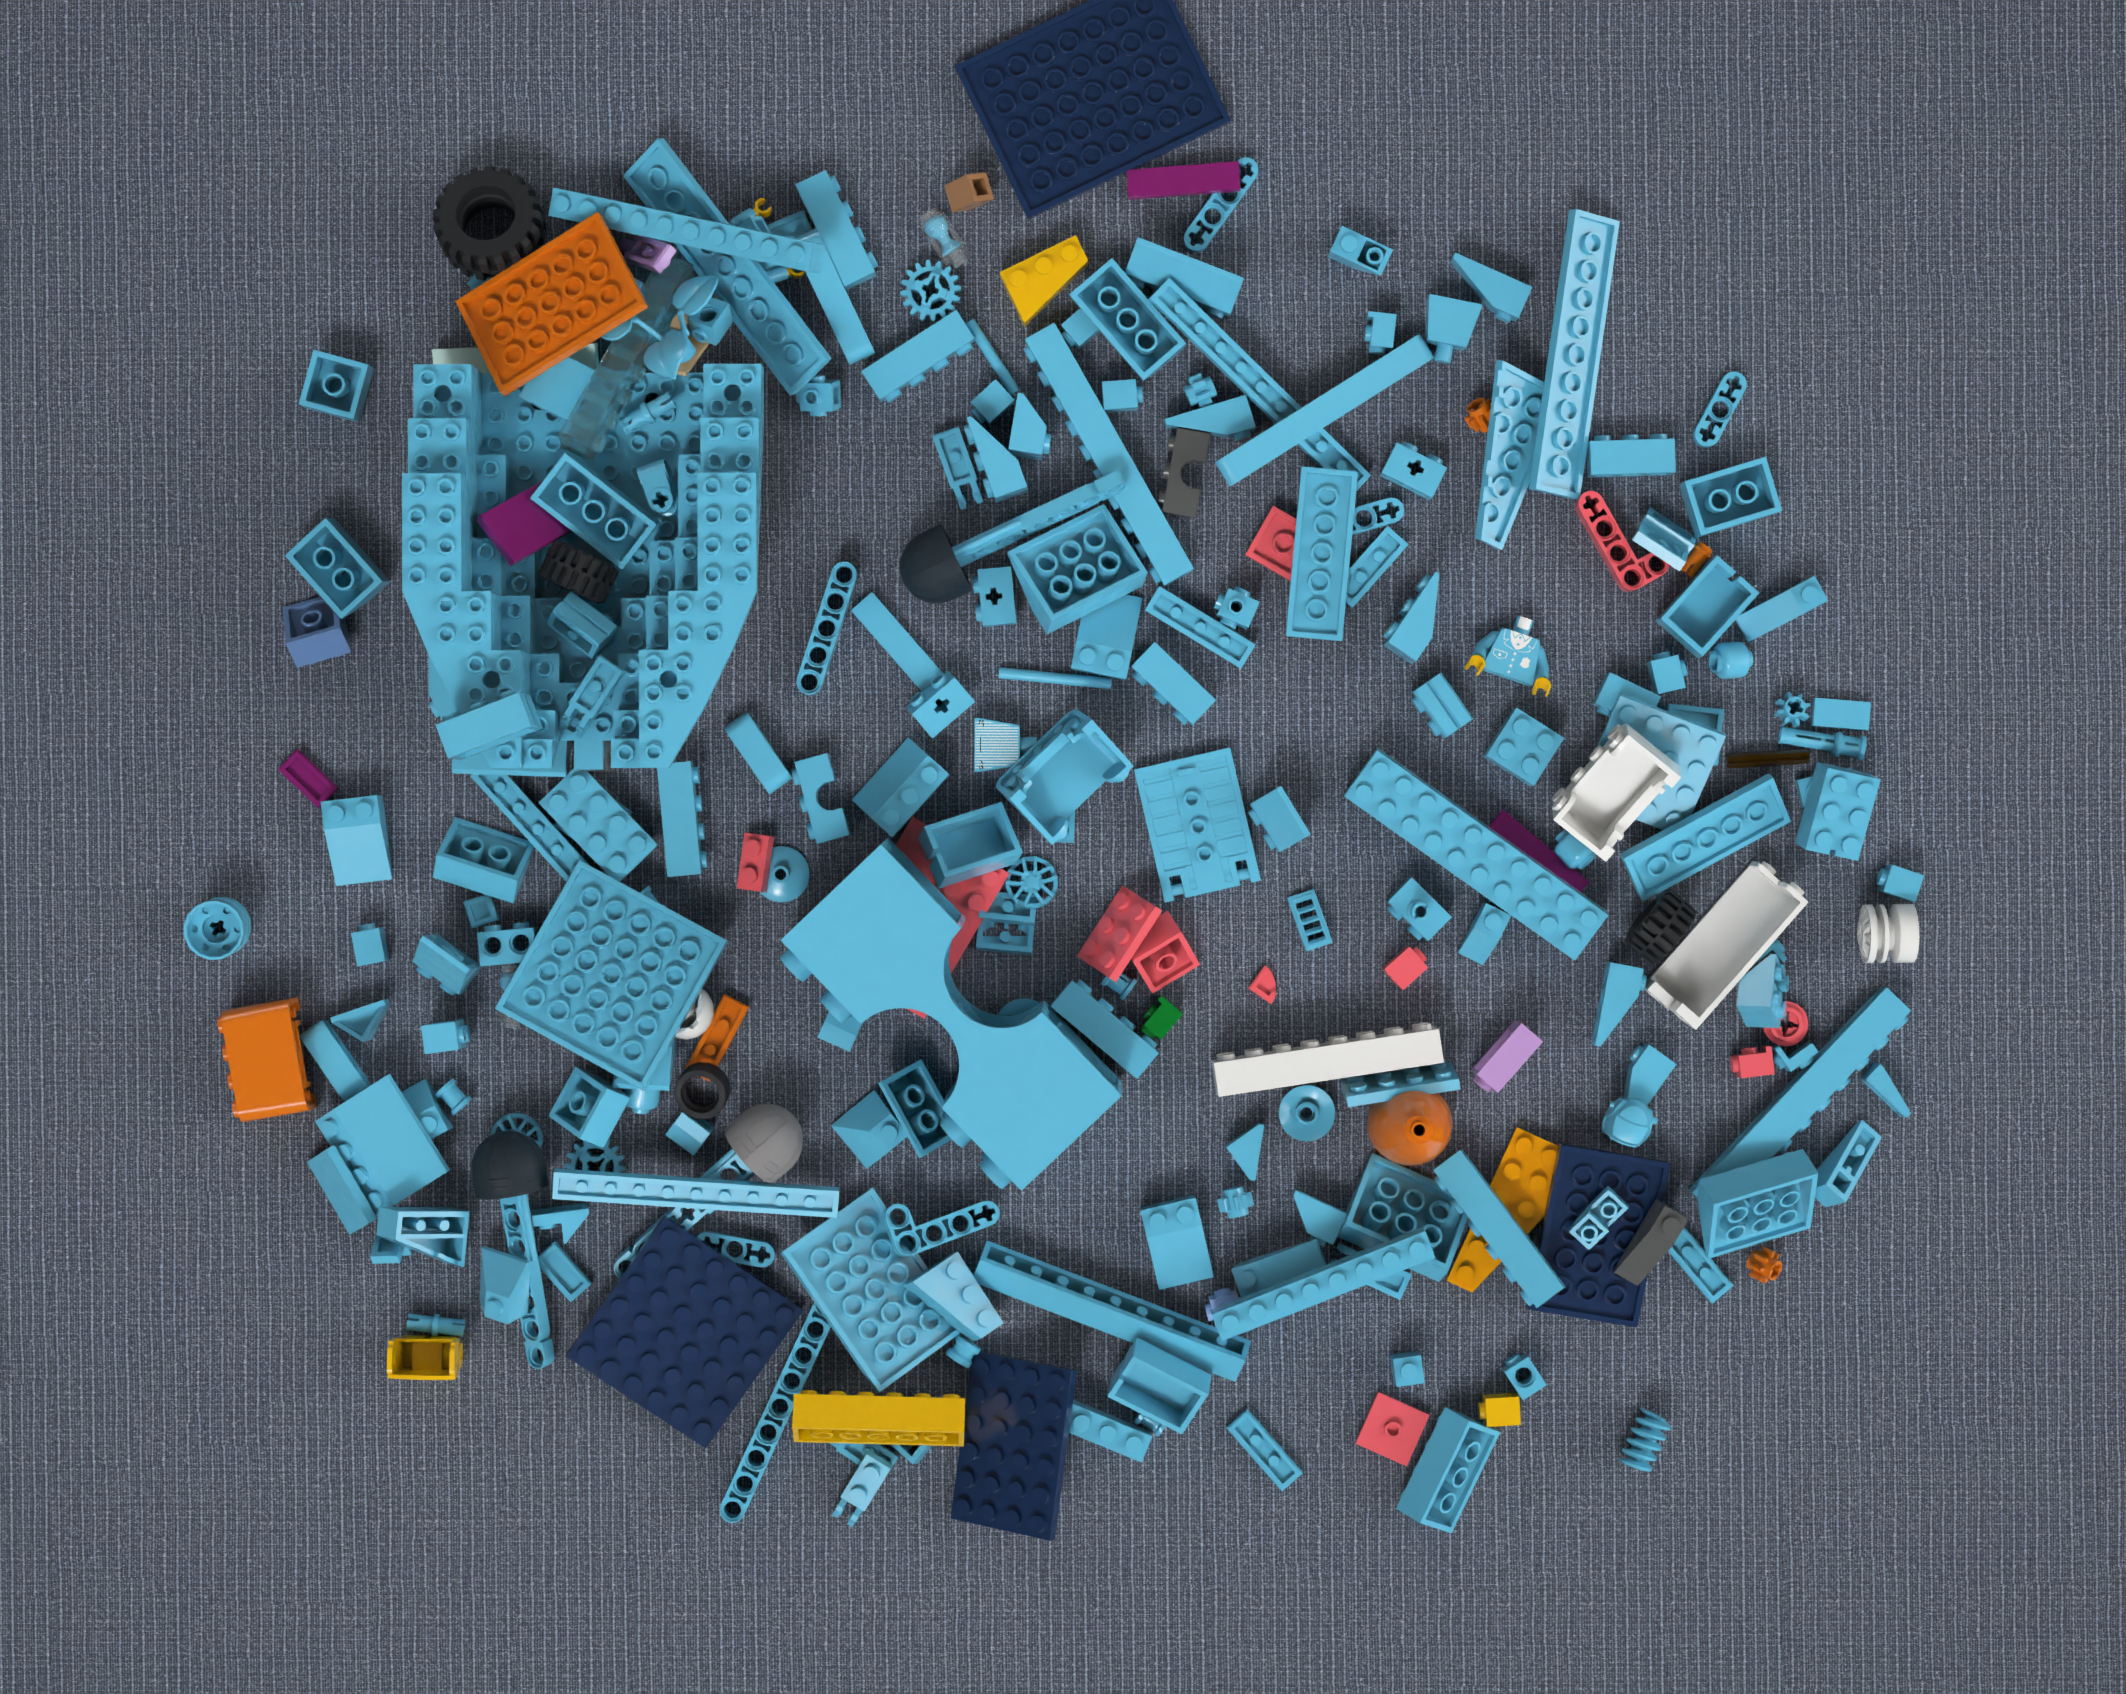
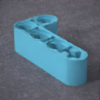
M982 1201L915 1227L909 1209L903 1204H893L884 1211L883 1223L895 1253L902 1257H908L991 1226L999 1219L1000 1212L994 1202ZM982 1206L985 1210H991L992 1215L988 1216V1222L986 1218L973 1221L971 1217L983 1211ZM893 1209H898L903 1213L904 1219L900 1225H895L890 1220V1212ZM956 1216H961L966 1221V1227L962 1232L956 1231L953 1228L952 1221ZM929 1226H935L940 1232L939 1239L936 1242H932L926 1237V1230ZM903 1236H909L913 1240L914 1245L909 1252L903 1251L900 1247L899 1242Z

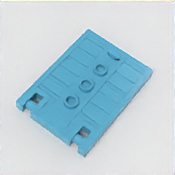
M1230 748L1134 769L1164 903L1174 901V896L1181 894L1188 898L1240 886V881L1250 879L1251 883L1261 881ZM1245 860L1247 868L1237 870L1235 862ZM1180 875L1181 883L1171 885L1169 877Z

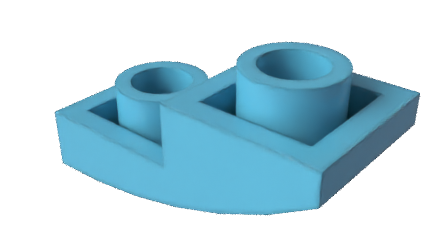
M1607 1186L1585 1208L1568 1230L1590 1250L1609 1232V1226L1629 1208L1628 1203Z

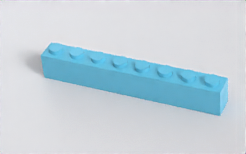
M1421 1227L1210 1311L1221 1340L1224 1341L1436 1257L1427 1234Z

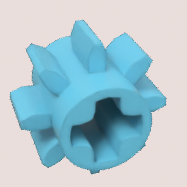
M1201 373L1189 377V385L1184 386L1183 389L1190 406L1198 404L1199 408L1212 405L1211 398L1217 396V392L1210 376L1202 378Z
M1787 692L1784 696L1785 701L1778 699L1775 702L1780 708L1774 716H1779L1782 720L1781 726L1792 723V726L1796 728L1800 725L1799 719L1806 721L1809 718L1805 710L1810 706V703L1804 702L1802 699L1803 694L1792 697V694ZM1790 705L1794 707V715L1790 713Z
M1243 1186L1222 1190L1223 1197L1217 1199L1220 1213L1227 1212L1228 1218H1237L1249 1214L1248 1207L1254 1205L1251 1192H1244Z

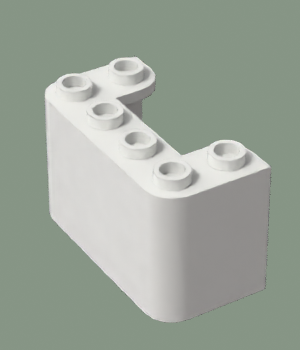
M1626 723L1622 726L1617 724L1607 736L1609 740L1603 747L1597 746L1589 756L1590 762L1584 768L1580 766L1570 778L1572 782L1567 788L1561 787L1552 798L1554 802L1552 807L1553 820L1605 862L1615 852V849L1612 847L1617 840H1622L1625 830L1659 793L1662 795L1665 792V784L1672 788L1681 778L1679 765Z

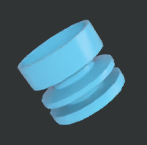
M214 897L195 906L187 915L184 923V938L189 948L198 956L208 960L223 959L240 950L248 941L252 931L251 918L247 909L237 900L229 897ZM223 921V928L226 931L218 933V926L215 923Z

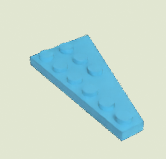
M1496 360L1475 539L1500 550L1504 547L1530 483L1544 387L1543 381L1503 360Z

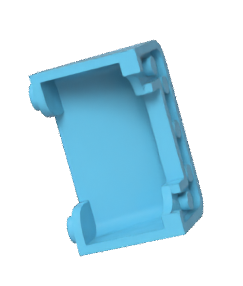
M1075 709L1064 715L999 778L996 788L1053 845L1067 835L1069 822L1066 819L1105 781L1109 783L1122 782L1134 766L1091 718Z

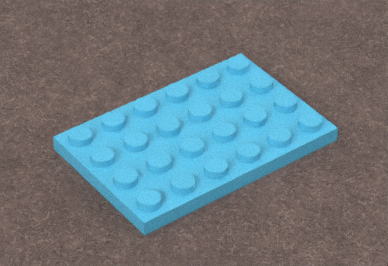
M871 1188L838 1211L837 1218H828L783 1250L781 1255L875 1392L880 1393L960 1334V1332L944 1320L945 1318L936 1310L927 1306L919 1296L903 1286L927 1270L928 1267L918 1253L908 1257H902L895 1253L883 1223V1213L887 1207L874 1188ZM890 1213L889 1217L891 1222L895 1225H898V1223L895 1221V1219ZM906 1236L900 1239L901 1249L906 1252L911 1251L913 1245Z

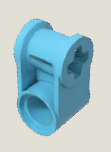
M664 458L638 467L637 474L650 508L661 516L668 517L674 515L678 510V496L666 459ZM662 497H666L669 499L665 501V507H661L659 505L663 502Z

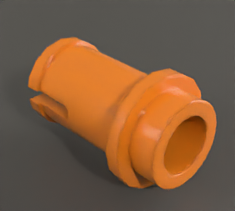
M1700 541L1693 547L1694 549L1687 557L1686 563L1681 569L1682 572H1685L1692 579L1707 558L1709 560L1712 558L1710 555L1713 550Z

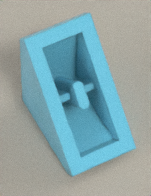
M1259 1122L1225 1145L1249 1180L1253 1181L1256 1179L1264 1124Z

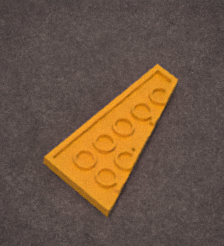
M1516 1127L1490 1186L1524 1232L1528 1234L1545 1215L1558 1146ZM1470 1228L1446 1281L1473 1292L1502 1261L1499 1258L1496 1260L1492 1258L1485 1248L1488 1245L1487 1241L1482 1235L1477 1237Z

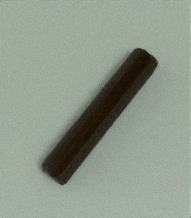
M1808 749L1726 754L1725 760L1726 766L1729 769L1808 764L1810 762V753Z

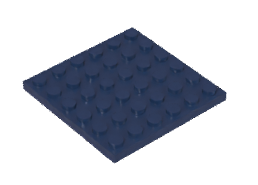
M664 1215L567 1351L566 1357L702 1447L707 1448L804 1310L789 1298Z

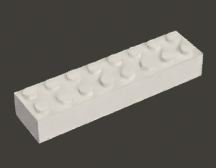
M1428 1022L1412 1024V1029L1405 1031L1400 1026L1384 1028V1034L1375 1035L1373 1031L1356 1033V1038L1347 1039L1345 1035L1328 1037V1042L1319 1043L1317 1039L1300 1041V1047L1291 1048L1289 1043L1272 1046L1273 1051L1263 1052V1049L1259 1047L1244 1050L1245 1055L1235 1056L1233 1052L1216 1054L1217 1059L1211 1060L1218 1097L1444 1063L1439 1029L1431 1026V1023Z

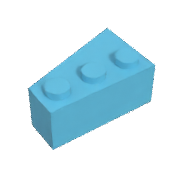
M379 1207L376 1235L444 1263L464 1267L470 1211L453 1207Z
M958 1251L946 1256L903 1285L909 1291L919 1296L927 1306L945 1318L944 1320L971 1342L983 1338L1003 1324V1321Z

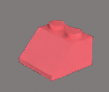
M1168 911L1157 918L1131 958L1152 994L1200 965Z

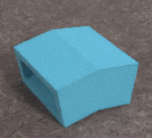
M828 1012L817 1038L850 1052L862 1024L853 1015L846 1022L841 1023Z
M682 1111L665 1135L694 1156L715 1127L705 1119H695Z

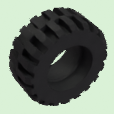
M485 166V170L481 171L478 168L470 169L469 174L463 176L461 173L454 177L455 182L453 184L449 182L443 188L444 196L439 195L435 202L437 209L433 210L432 217L436 237L449 263L455 269L460 268L461 273L468 277L474 273L478 280H486L487 277L493 278L539 249V245L544 244L546 221L538 197H536L532 186L526 183L522 176L519 174L512 176L509 169L500 168V171H496L494 166ZM500 207L515 214L510 228L497 238L478 240L464 233L468 221L473 215L483 209Z

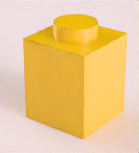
M1516 1393L1482 1395V1402L1478 1403L1479 1420L1484 1419V1424L1487 1427L1521 1425L1519 1396Z

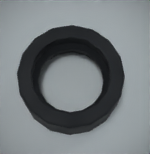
M698 1062L688 1066L681 1073L674 1088V1096L678 1107L686 1115L695 1119H708L716 1116L724 1108L731 1093L730 1082L726 1073L718 1066L706 1062ZM697 1076L711 1080L718 1089L719 1095L717 1100L710 1105H702L695 1102L686 1090L687 1083L691 1078Z

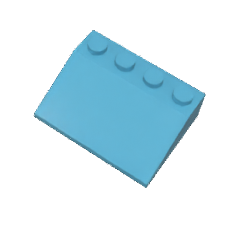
M1104 504L1007 553L1029 605L1046 634L1142 587L1148 574Z
M390 1074L315 1121L330 1146H336L376 1216H378L379 1207L395 1206L450 1170Z
M1803 1149L1787 1152L1767 1160H1760L1747 1166L1736 1167L1717 1175H1709L1699 1180L1697 1200L1705 1255L1708 1259L1811 1228L1818 1172Z
M1371 1153L1345 1211L1347 1216L1337 1237L1361 1248L1368 1249L1422 1227L1427 1234L1436 1258L1408 1269L1439 1282L1450 1269L1468 1216L1465 1212L1460 1214L1453 1206L1451 1200L1454 1197L1448 1189L1443 1192L1434 1180Z

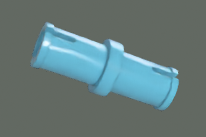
M669 391L647 404L645 401L639 404L640 407L618 418L621 426L632 420L631 424L623 428L624 432L628 435L648 422L650 424L656 422L655 418L673 408L675 409L677 405L674 400L663 405L665 401L673 398Z
M409 1313L406 1331L431 1333L432 1336L444 1334L463 1337L466 1319L446 1318L436 1313L434 1316Z

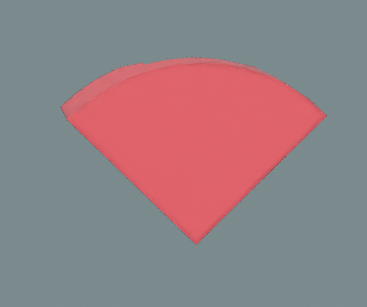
M1264 965L1248 988L1272 1004L1276 996V981L1272 972Z

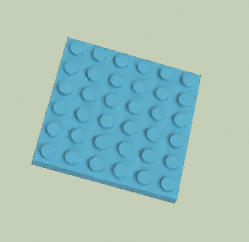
M579 860L495 1009L645 1091L728 941Z

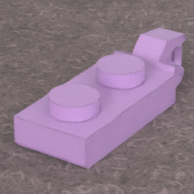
M640 235L634 241L622 238L617 245L625 253L623 258L627 262L660 274L669 266L671 258L676 253V250L670 244Z

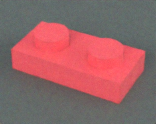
M744 833L737 882L738 889L767 893L774 843L773 836Z

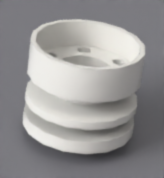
M1877 904L1875 909L1873 905H1862L1857 927V938L1863 963H1874L1875 959L1878 963H1885L1888 952L1894 963L1915 962L1919 950V922L1914 904H1892L1889 915L1883 904Z

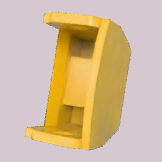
M404 1335L388 1341V1378L455 1380L458 1377V1372L463 1362V1344L460 1343L457 1337Z

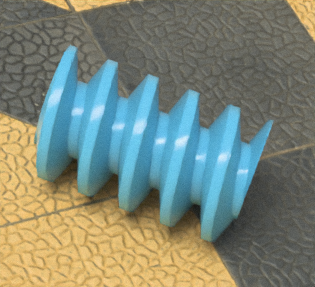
M1640 1407V1410L1646 1416L1645 1418H1635L1641 1427H1631L1630 1430L1636 1435V1438H1626V1441L1632 1447L1631 1449H1621L1627 1456L1626 1459H1617L1640 1471L1651 1472L1653 1467L1647 1461H1657V1456L1652 1450L1661 1451L1662 1446L1657 1440H1666L1667 1437L1661 1430H1670L1671 1425L1665 1421V1418Z

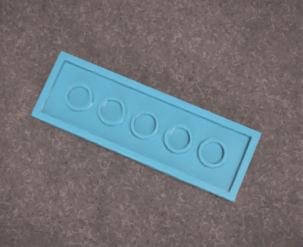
M1301 467L1285 636L1342 641L1358 471Z
M1768 773L1620 853V856L1638 897L1645 901L1786 825L1791 820L1774 778Z

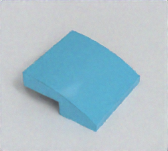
M568 357L527 382L519 398L572 423L597 371Z
M1651 507L1646 511L1632 539L1678 571L1686 563L1688 554L1696 542L1694 535Z
M999 892L987 913L979 911L978 918H983L977 931L976 950L1032 955L1036 909L1023 908L1014 903L1008 893ZM1020 894L1018 900L1024 902L1027 895ZM1032 895L1028 904H1036L1037 898ZM995 922L1004 923V929H1008L1009 924H1017L1018 931H1023L1027 936H1011L1008 931L1001 932L1000 936H983V931L988 928H994Z

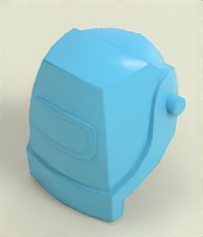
M1618 1098L1610 1102L1602 1121L1601 1130L1611 1140L1636 1148L1649 1137L1652 1125L1657 1124L1658 1118L1653 1117V1110L1649 1109L1639 1099Z

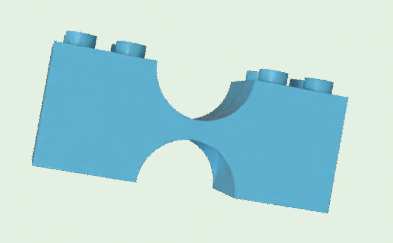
M888 837L781 939L788 949L780 956V959L800 981L804 982L813 974L827 988L820 1001L841 1023L846 1022L853 1015L862 1024L869 1017L894 1008L917 1010L937 1020L950 1034L959 1058L958 1078L946 1093L941 1107L945 1113L942 1115L943 1120L939 1124L946 1134L961 1148L971 1140L981 1148L984 1154L981 1155L983 1161L979 1166L999 1188H1005L1012 1181L1022 1191L1122 1096V1081L1045 1000L1036 1007L1020 1014L996 1015L980 1010L962 996L951 976L949 950L954 936L962 928L966 918Z

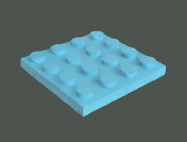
M1620 693L1597 746L1603 747L1609 740L1608 734L1617 724L1622 726L1626 723L1679 765L1680 780L1672 788L1665 784V792L1662 795L1659 793L1635 819L1664 830L1692 815L1726 738V733Z

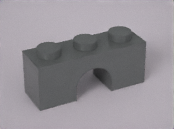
M1177 428L1175 435L1170 434L1167 451L1172 452L1170 463L1165 462L1162 479H1167L1166 490H1160L1158 506L1162 507L1164 515L1195 520L1201 490L1186 486L1181 479V470L1190 463L1205 464L1210 440L1209 433Z

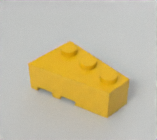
M1076 235L999 272L1000 279L1024 328L1088 266V259Z

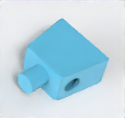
M1433 294L1428 295L1426 299L1425 343L1437 346L1434 361L1451 364L1453 349L1460 351L1466 349L1482 304Z

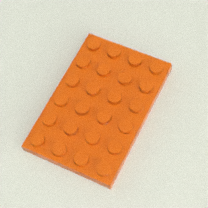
M596 212L521 259L515 265L513 264L510 268L502 271L455 301L499 392L504 396L648 308L603 216L599 212Z

